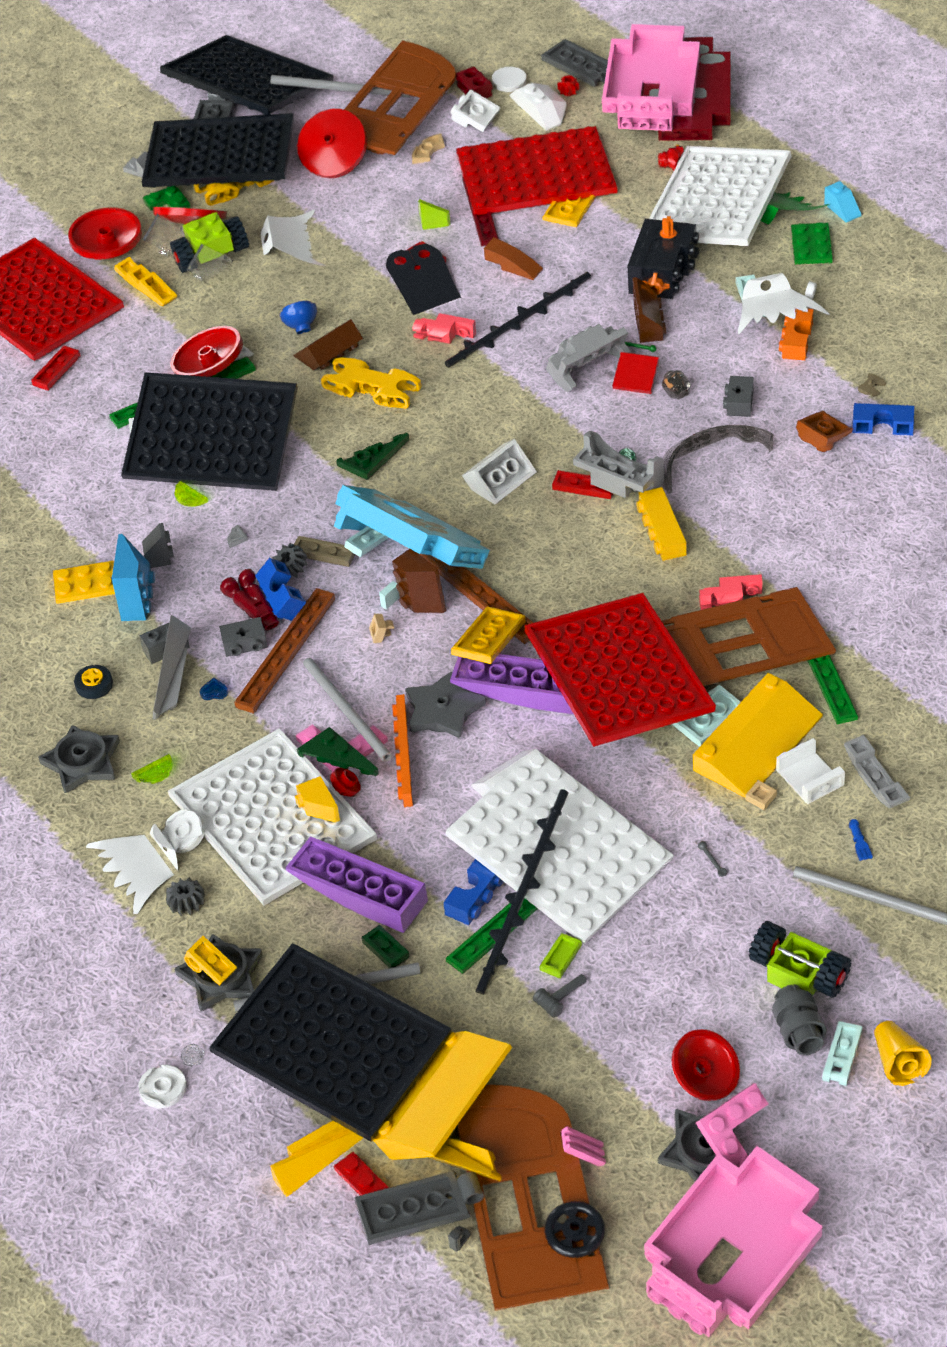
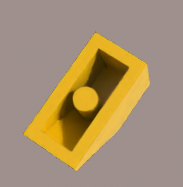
M321 776L296 785L297 795L294 796L299 808L302 807L306 815L332 822L340 821L338 806Z

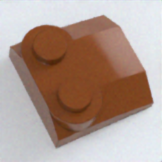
M823 410L798 420L796 425L798 436L801 440L813 445L821 452L832 450L834 442L844 438L853 431V428L845 425Z

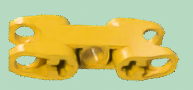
M264 180L261 182L246 181L243 183L228 182L225 184L211 183L202 188H199L200 184L193 185L196 193L207 191L204 195L206 204L212 206L236 198L242 187H248L252 184L263 187L275 180ZM217 194V197L210 201L211 196Z
M354 358L334 359L332 362L333 370L339 374H326L321 378L322 387L338 395L351 398L355 392L369 393L373 396V401L376 404L404 409L410 406V397L403 391L417 392L422 387L421 380L418 377L404 370L393 368L388 374L370 370L366 362ZM338 364L344 365L345 368H341ZM327 381L333 382L336 385L332 386ZM407 381L414 382L416 386L407 383ZM397 398L402 399L405 403H401Z

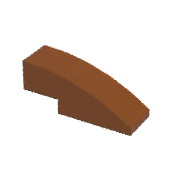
M494 237L484 247L485 260L501 265V270L534 280L543 270L536 261L524 252Z

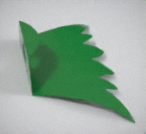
M774 192L760 221L769 225L779 209L813 210L830 204L809 206L812 203H799L804 199V196L788 198L790 192L784 194Z

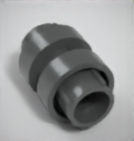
M788 985L781 988L774 996L776 1001L772 1006V1012L780 1027V1032L786 1046L796 1050L800 1055L816 1053L824 1045L823 1038L827 1030L821 1015L818 1013V1007L812 994L802 990L798 985Z

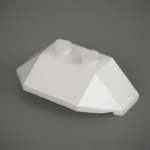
M531 83L510 94V97L546 131L562 124L567 102L548 85Z

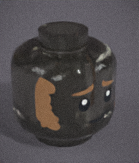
M670 370L664 375L662 387L670 398H677L679 400L689 394L691 383L681 370Z

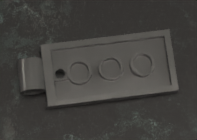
M567 39L562 40L541 54L542 61L593 87H596L599 81L605 83L608 60Z
M208 93V100L199 101L194 119L231 117L235 103L228 99H222L218 95Z
M451 1171L355 1197V1205L368 1245L468 1219L470 1218V1213L467 1210L466 1204L480 1202L484 1198V1194L475 1172L464 1173L457 1180L456 1172Z

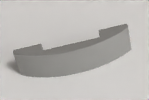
M864 735L844 743L845 749L858 774L882 804L892 808L910 800V797L900 783H894L877 760L875 749Z

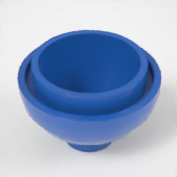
M311 301L295 302L282 309L280 318L286 326L296 329L297 334L311 331L310 325L317 315V306L315 303H311Z

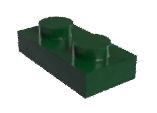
M380 924L362 936V943L389 968L397 967L410 957L409 951Z

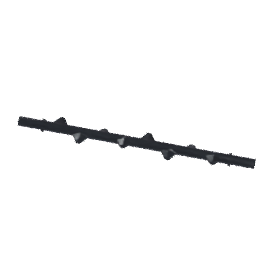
M585 272L576 279L570 280L568 284L554 293L544 292V299L528 309L518 306V315L500 327L490 326L491 332L475 343L464 340L465 349L458 351L456 355L446 360L445 365L449 368L462 359H466L468 355L483 346L493 348V340L509 329L520 330V322L536 312L547 314V305L563 295L573 296L572 290L590 279V273Z
M560 789L554 806L550 809L549 817L537 820V824L543 832L534 853L522 855L521 859L528 867L518 891L506 894L505 896L511 907L502 929H494L489 933L496 943L486 967L483 968V974L475 990L476 993L484 995L492 975L495 974V967L507 965L508 959L502 953L512 927L524 924V920L518 913L529 889H539L540 883L536 880L534 874L543 853L555 850L556 848L555 844L550 840V836L558 817L562 814L561 810L569 794L564 789Z

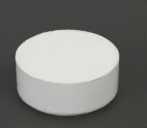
M809 281L805 296L813 300L817 284L815 282Z

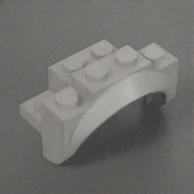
M600 324L594 327L589 326L584 331L560 343L558 353L553 354L548 359L546 370L557 385L566 392H569L577 387V384L570 375L571 368L575 365L579 368L605 353L618 358L621 352L632 353L625 344L628 332L624 327L614 330L611 326L604 329Z
M588 431L584 434V448L573 458L574 466L591 472V485L624 498L632 491L643 493L645 490L659 488L664 482V460L656 456L654 459L649 458L647 464L638 463L616 452L594 431Z

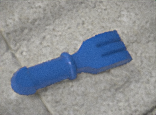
M852 819L849 821V828L854 837L853 841L856 842L855 850L859 861L873 858L868 843L864 841V835H862L859 822L856 819Z

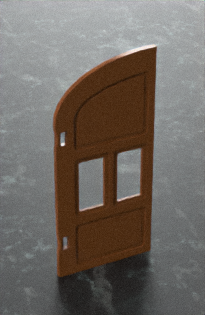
M402 40L344 110L354 114L363 124L367 134L368 149L396 155L406 143L408 137L414 133L445 95L448 88L454 84L456 79L455 69L446 58L435 51ZM374 87L392 91L376 111L358 107ZM403 93L420 97L404 118L387 114Z
M798 587L662 620L664 625L673 624L665 627L703 686L835 654L836 652L835 647ZM746 618L754 633L708 644L700 629ZM761 644L769 659L723 670L715 654Z
M485 1085L457 1125L460 1141L487 1149L495 1155L494 1165L496 1172L501 1175V1181L476 1174L483 1194V1185L512 1180L523 1231L493 1236L485 1196L480 1202L473 1204L495 1311L609 1289L600 1248L594 1251L595 1256L589 1257L587 1255L580 1258L562 1256L550 1247L545 1237L544 1227L538 1228L527 1177L556 1172L563 1203L580 1201L589 1204L579 1158L564 1152L561 1130L567 1126L572 1128L569 1116L564 1108L552 1098L530 1089L507 1085ZM578 1212L576 1217H580L583 1220H586L588 1216L582 1212ZM574 1225L570 1229L576 1231L579 1227ZM588 1226L587 1235L594 1236L595 1227ZM562 1231L555 1234L559 1241L566 1239ZM583 1240L572 1241V1246L574 1248L584 1246Z

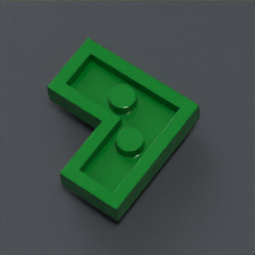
M176 185L166 187L143 197V202L150 211L153 210V207L165 205L173 208H191L190 203Z

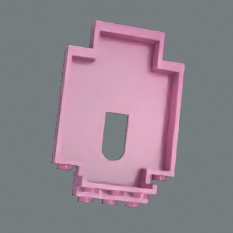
M632 24L629 39L612 38L602 96L603 112L618 113V129L672 131L674 115L692 116L700 60V42L684 41V26ZM643 83L660 84L658 97L641 96Z
M758 1146L755 1147L739 1168L720 1154H717L644 1244L645 1257L653 1264L652 1276L646 1282L648 1297L654 1303H661L666 1306L670 1314L676 1319L681 1320L682 1318L688 1322L690 1328L699 1335L705 1334L710 1337L727 1315L737 1326L741 1327L743 1325L749 1329L822 1237L823 1226L806 1215L819 1199V1188ZM722 1238L742 1251V1254L718 1283L709 1285L699 1279L697 1274L699 1267Z

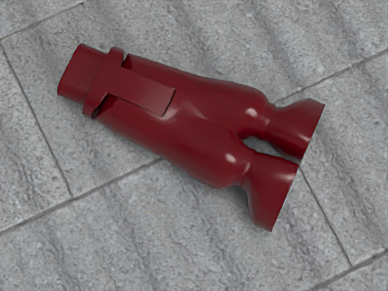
M252 569L243 570L238 577V582L233 577L224 579L220 585L223 595L233 598L235 605L245 611L251 619L261 617L263 628L266 631L279 625V621L274 615L270 603L266 600L259 585L255 584L256 573Z

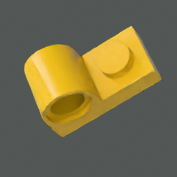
M204 936L187 950L184 957L185 962L193 971L200 973L203 970L219 986L237 969Z

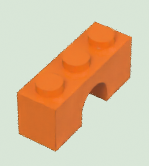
M795 308L794 319L785 316L784 326L786 327L782 328L783 340L779 342V352H782V359L805 361L808 350V335H811L813 326V309H808V312H804Z

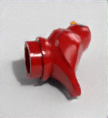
M676 145L674 148H669L667 152L662 151V153H658L659 167H669L675 170L684 153L683 146Z

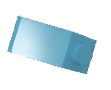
M841 181L825 187L824 204H830L827 207L847 223L861 216L851 190Z

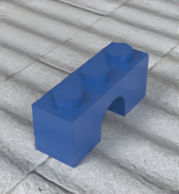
M854 403L852 433L872 434L875 425L885 423L893 428V435H913L915 406Z
M269 557L255 576L259 582V587L266 595V600L273 609L274 615L280 619L285 618L292 621L306 604V601L299 589L286 585L292 577L286 564Z
M476 859L467 869L468 883L475 887L465 890L455 886L443 902L446 916L467 925L473 919L476 920L480 916L482 906L491 901L495 888L501 887L504 882Z

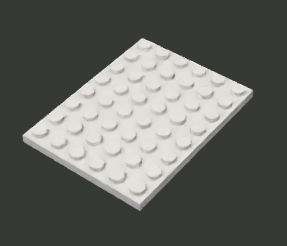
M687 146L649 219L662 220L670 216L674 222L696 224V232H699L698 243L748 246L790 161L791 151Z
M280 729L168 791L169 797L180 810L194 811L203 819L205 824L204 837L263 906L304 883L287 872L285 867L310 836L350 853H355L377 840V834L305 756L300 757L297 754V747ZM321 776L338 806L340 821L332 822L306 815L302 807L299 808L294 796L297 795L296 785Z
M535 749L446 830V836L495 873L515 891H518L528 867L521 859L522 855L534 853L543 832L538 826L537 820L549 817L550 809L553 808L560 789L568 791L569 794L561 810L562 814L558 817L550 836V840L555 844L556 848L555 850L543 853L534 877L540 883L539 889H529L525 898L573 937L585 944L673 859L674 855Z

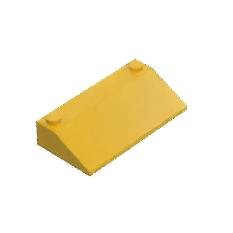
M767 673L693 753V771L746 798V794L758 780L764 783L774 772L777 757L783 752L795 748L823 717V714L786 681Z
M468 1031L452 1032L388 1121L384 1122L380 1127L379 1133L373 1141L392 1160L435 1157L510 1052L512 1046L508 1043Z

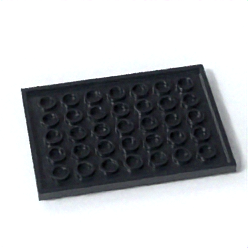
M229 35L222 36L160 66V73L167 75L169 78H174L195 88L203 89L210 94L220 96L222 99L231 100L235 104L244 105L248 109L261 112L263 115H270L317 90V88L271 84V75L333 81V75Z
M294 114L154 121L141 181L142 187L208 185L211 183L225 184L228 182L243 183L246 181L261 182L264 180L279 181L285 179Z
M144 372L121 472L122 478L277 491L298 389L297 383Z
M292 943L209 1048L211 1053L372 1142L379 1133L378 1130L383 1123L388 1121L445 1044L444 1042L452 1033V1028Z

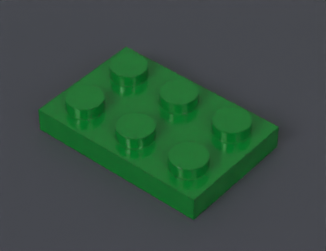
M828 223L791 224L795 265L832 263L833 257Z

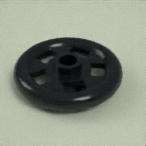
M570 1201L560 1204L551 1211L545 1222L544 1233L548 1244L555 1252L569 1258H580L590 1255L599 1248L605 1236V1222L601 1214L593 1206L580 1201ZM582 1212L588 1216L586 1220H583L580 1217H576L577 1213ZM564 1214L567 1215L569 1218L561 1224L558 1219ZM574 1225L579 1227V1229L576 1231L571 1230L570 1228ZM588 1226L595 1227L594 1236L587 1235ZM562 1231L566 1238L562 1241H559L555 1235ZM583 1240L584 1246L576 1248L572 1246V1241Z

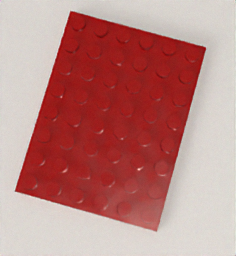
M596 126L456 148L457 158L472 210L477 216L487 214V212L496 213L551 204L553 201L558 203L565 202L566 199L571 201L577 200L579 197L581 199L589 198L590 195L595 197L617 193V185Z
M35 237L0 257V335L33 361L38 360L124 308L122 300Z
M644 593L525 625L526 635L593 747L715 712V703Z

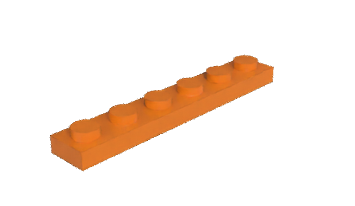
M403 694L396 695V704H392L393 717H397V720L393 721L394 733H398V736L394 737L395 749L400 752L395 753L396 765L401 767L400 770H396L397 782L402 783V786H398V798L403 800L404 807H412L405 696Z

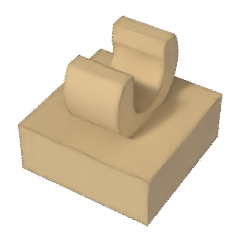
M374 613L369 631L373 643H380L384 637L392 635L390 629H394V624L391 620L384 621L382 614Z

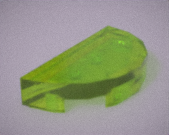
M179 481L176 484L174 494L176 500L181 505L196 507L208 502L207 497L185 483Z
M168 754L132 772V778L139 783L150 782L155 784L161 782L170 775L169 772L173 766L172 758Z

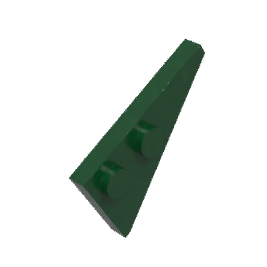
M399 434L393 437V441L386 444L379 442L366 447L364 450H358L354 452L353 457L348 459L338 458L336 460L337 466L368 480L409 441V434Z
M330 727L297 748V754L300 757L309 755L316 757L318 762L329 763L336 767L347 770L349 767L360 769V772L365 775H374L376 777L379 774L378 768Z

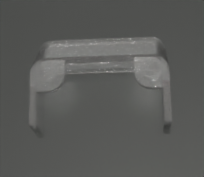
M157 214L143 240L158 247L160 254L169 257V255L174 256L170 248V242L185 237L183 226ZM201 244L186 270L194 273L193 276L200 281L204 279L209 280L230 267L233 259L226 254H221Z

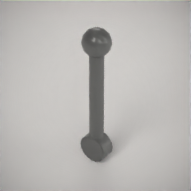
M699 842L698 848L705 852L718 870V875L721 877L726 876L727 870L720 867L707 849L706 842Z

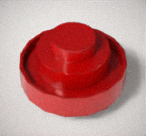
M336 768L330 775L333 788L341 796L354 797L361 790L357 776L350 770Z

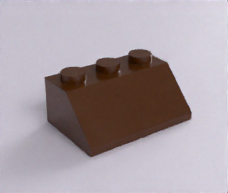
M633 277V302L640 343L663 341V334H666V324L662 322L664 321L663 310H659L662 309L661 297L657 298L654 288L637 277Z
M350 319L293 356L312 370L318 367L322 370L330 365L329 360L343 357L345 355L343 351L346 349L352 351L358 347L359 344L357 342L362 340L363 337L352 319Z
M408 549L392 561L393 574L397 581L396 588L400 595L399 602L405 609L409 608L414 613H445L447 611L439 571L434 565L412 549Z

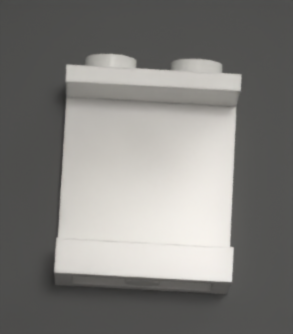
M814 738L799 744L787 752H783L776 759V771L807 804L844 786L845 771L840 766L833 770L830 769L816 754V740Z

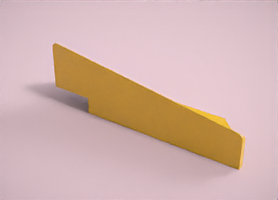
M332 1120L287 1146L289 1157L270 1166L272 1177L284 1195L288 1197L363 1139V1137Z
M448 1137L435 1157H428L501 1181V1175L495 1169L494 1161L496 1158L494 1153L481 1147Z

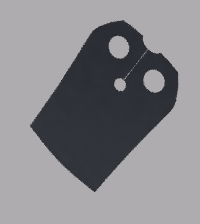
M420 244L413 246L410 250L401 249L389 254L386 261V269L400 290L412 315L461 298L443 255L437 248L429 244ZM421 250H428L430 256L421 258L418 253ZM402 256L406 259V263L398 265L394 260L396 257ZM419 265L421 269L415 270L414 266Z

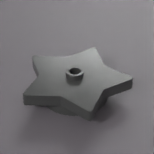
M449 672L433 685L408 687L405 689L406 696L414 707L409 723L410 732L431 730L434 732H446L460 738L468 716L485 705V697L450 683L453 672Z
M72 725L67 735L57 743L54 749L38 757L41 765L60 774L64 793H68L88 780H114L115 774L110 758L120 743L118 735L99 736L94 732L83 731Z
M213 934L209 941L237 969L220 986L203 970L197 973L187 963L175 967V973L179 978L196 988L200 1011L211 1007L225 998H248L254 991L250 975L263 956L260 948H239L234 944L224 942Z
M676 1109L674 1114L675 1138L659 1155L658 1163L687 1172L695 1182L716 1157V1154L696 1124L697 1121L706 1115L696 1116Z

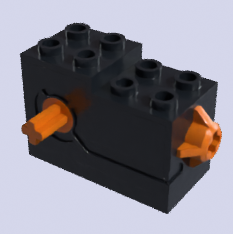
M670 216L662 220L644 219L627 265L628 294H633V277H637L654 288L658 298L673 299L674 294L679 292V281H683L684 276H689L690 271L695 268V258L699 257L700 249L697 247L699 232H696V224L674 222Z

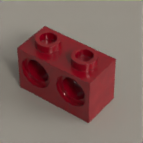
M474 66L456 73L457 87L465 95L472 90L484 98L492 96V82Z

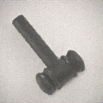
M580 974L552 995L546 992L544 988H540L534 993L533 1001L538 1006H541L547 1014L555 1018L563 1011V1004L559 1003V1001L586 983L587 980L584 975Z

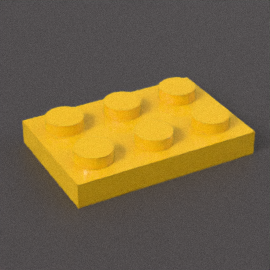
M114 560L53 570L56 603L115 594L112 583Z

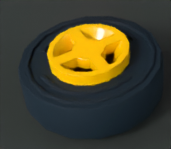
M90 665L82 668L75 675L74 679L77 693L86 699L103 697L112 689L113 684L110 671L101 665Z

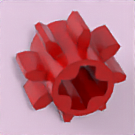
M571 75L563 76L561 82H557L560 94L565 96L576 95V91L580 90L577 78Z

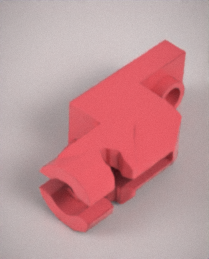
M439 313L436 320L417 318L413 324V331H416L413 337L424 340L428 336V341L451 344L455 335L474 338L476 335L475 320Z
M762 575L719 577V587H708L699 590L700 610L743 600V595L754 596L762 594Z

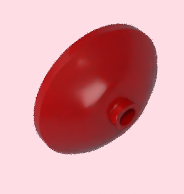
M697 1029L683 1035L674 1046L672 1052L673 1072L681 1087L690 1095L704 1101H716L726 1097L735 1089L740 1076V1064L735 1050L724 1037L710 1030Z

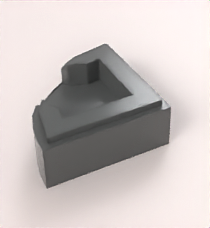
M462 1226L454 1228L448 1235L449 1247L456 1252L459 1251L471 1236L470 1230Z

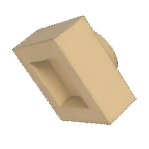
M758 780L746 794L745 800L765 810L777 796V790Z

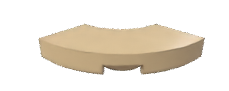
M442 134L432 135L424 139L418 147L416 146L412 152V163L429 162L431 155L435 151L445 148Z

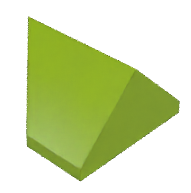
M421 199L418 200L419 216L423 230L450 225L448 210Z

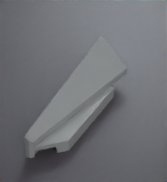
M173 615L170 616L153 710L154 720L166 711L177 707L187 655L185 645L191 627Z

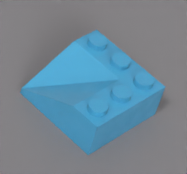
M118 534L112 583L121 621L146 620L147 613H151L149 598H153L151 583H155V572L151 571L150 563L123 534Z

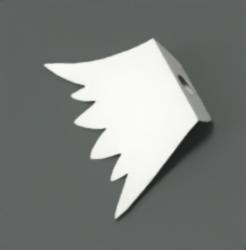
M315 209L295 217L267 216L260 234L264 255H267L270 249L275 247L305 262L325 266L311 258L313 257L309 251L311 243L307 241L310 239L309 233L304 231L307 230L305 223L312 217ZM266 233H268V239H267V240L265 239Z
M783 273L750 279L745 285L742 296V314L738 334L743 331L753 318L758 323L763 315L772 323L777 320L779 312L794 319L795 308L808 312L806 307L825 314H830L813 300L792 290ZM765 280L771 282V288L767 291H763L760 287L761 283Z
M154 824L150 831L151 836L178 871L174 848L156 824ZM145 835L107 839L90 843L86 846V848L106 850L100 853L99 857L113 858L104 866L103 871H120L116 877L114 887L131 882L126 895L128 896L136 891L133 914H138L154 890L174 875Z

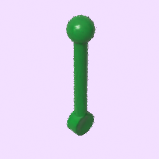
M625 341L626 346L646 349L650 352L657 350L655 345L646 346Z

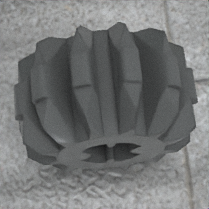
M289 543L288 546L282 544V549L276 550L277 555L273 556L272 559L285 563L290 574L297 578L298 572L304 573L303 567L308 565L305 561L308 557L300 546H295L292 543Z
M189 877L186 881H183L180 878L178 883L172 882L171 887L167 888V905L173 913L178 911L180 916H182L187 911L191 916L192 910L199 912L200 905H204V889L200 886L198 880L192 881Z

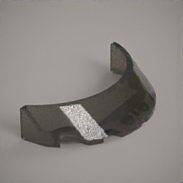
M723 425L708 428L685 437L674 444L662 458L664 460V482L661 486L668 494L672 493V463L676 458L727 437H736L745 443L760 442L769 451H772L773 433L753 426Z

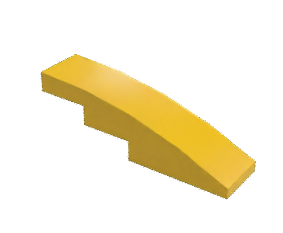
M130 257L115 265V271L159 305L164 306L177 298V294L154 271L150 273L142 264L138 266Z

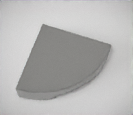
M239 525L233 527L227 537L230 548L248 540L247 535Z

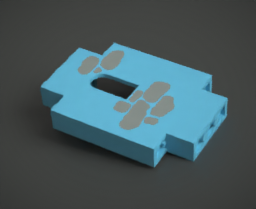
M343 485L338 492L335 504L340 506L341 509L336 515L334 527L340 530L351 529L361 531L369 526L419 554L432 555L450 566L483 568L490 550L480 545V540L406 501L394 500L375 489Z

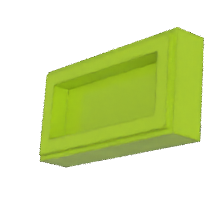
M561 933L540 964V971L561 979L582 946V941Z

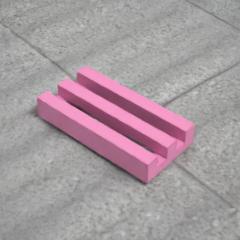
M568 1126L561 1130L564 1152L596 1166L606 1164V1159L602 1158L605 1155V1151L601 1149L604 1147L602 1141Z

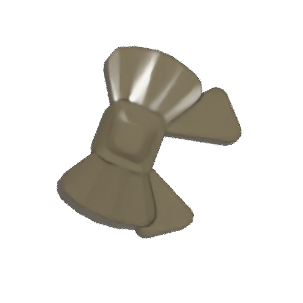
M869 373L868 379L864 384L858 386V391L873 397L879 396L881 393L874 386H885L886 383L883 378Z

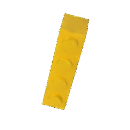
M663 487L647 490L643 493L639 492V501H636L638 513L643 514L642 521L644 527L649 528L648 535L650 541L654 540L655 542L654 550L656 555L660 554L662 561L687 556L686 540Z

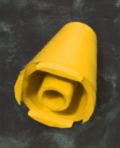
M890 1020L881 1022L875 1028L874 1036L885 1076L892 1084L898 1086L914 1083L911 1079L920 1075L923 1078L930 1069L932 1062L928 1050L895 1022Z

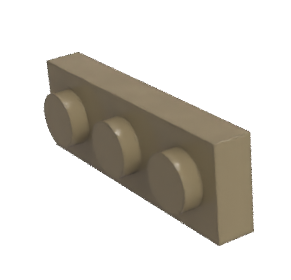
M298 536L294 543L295 546H300L308 557L307 559L346 567L350 566L356 555L345 548V545Z

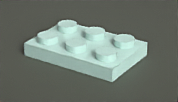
M721 685L708 692L716 705L715 712L672 724L699 747L741 702Z

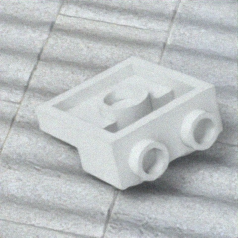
M470 90L467 95H462L459 105L455 104L452 108L451 114L453 115L451 119L465 128L470 124L484 132L501 107Z

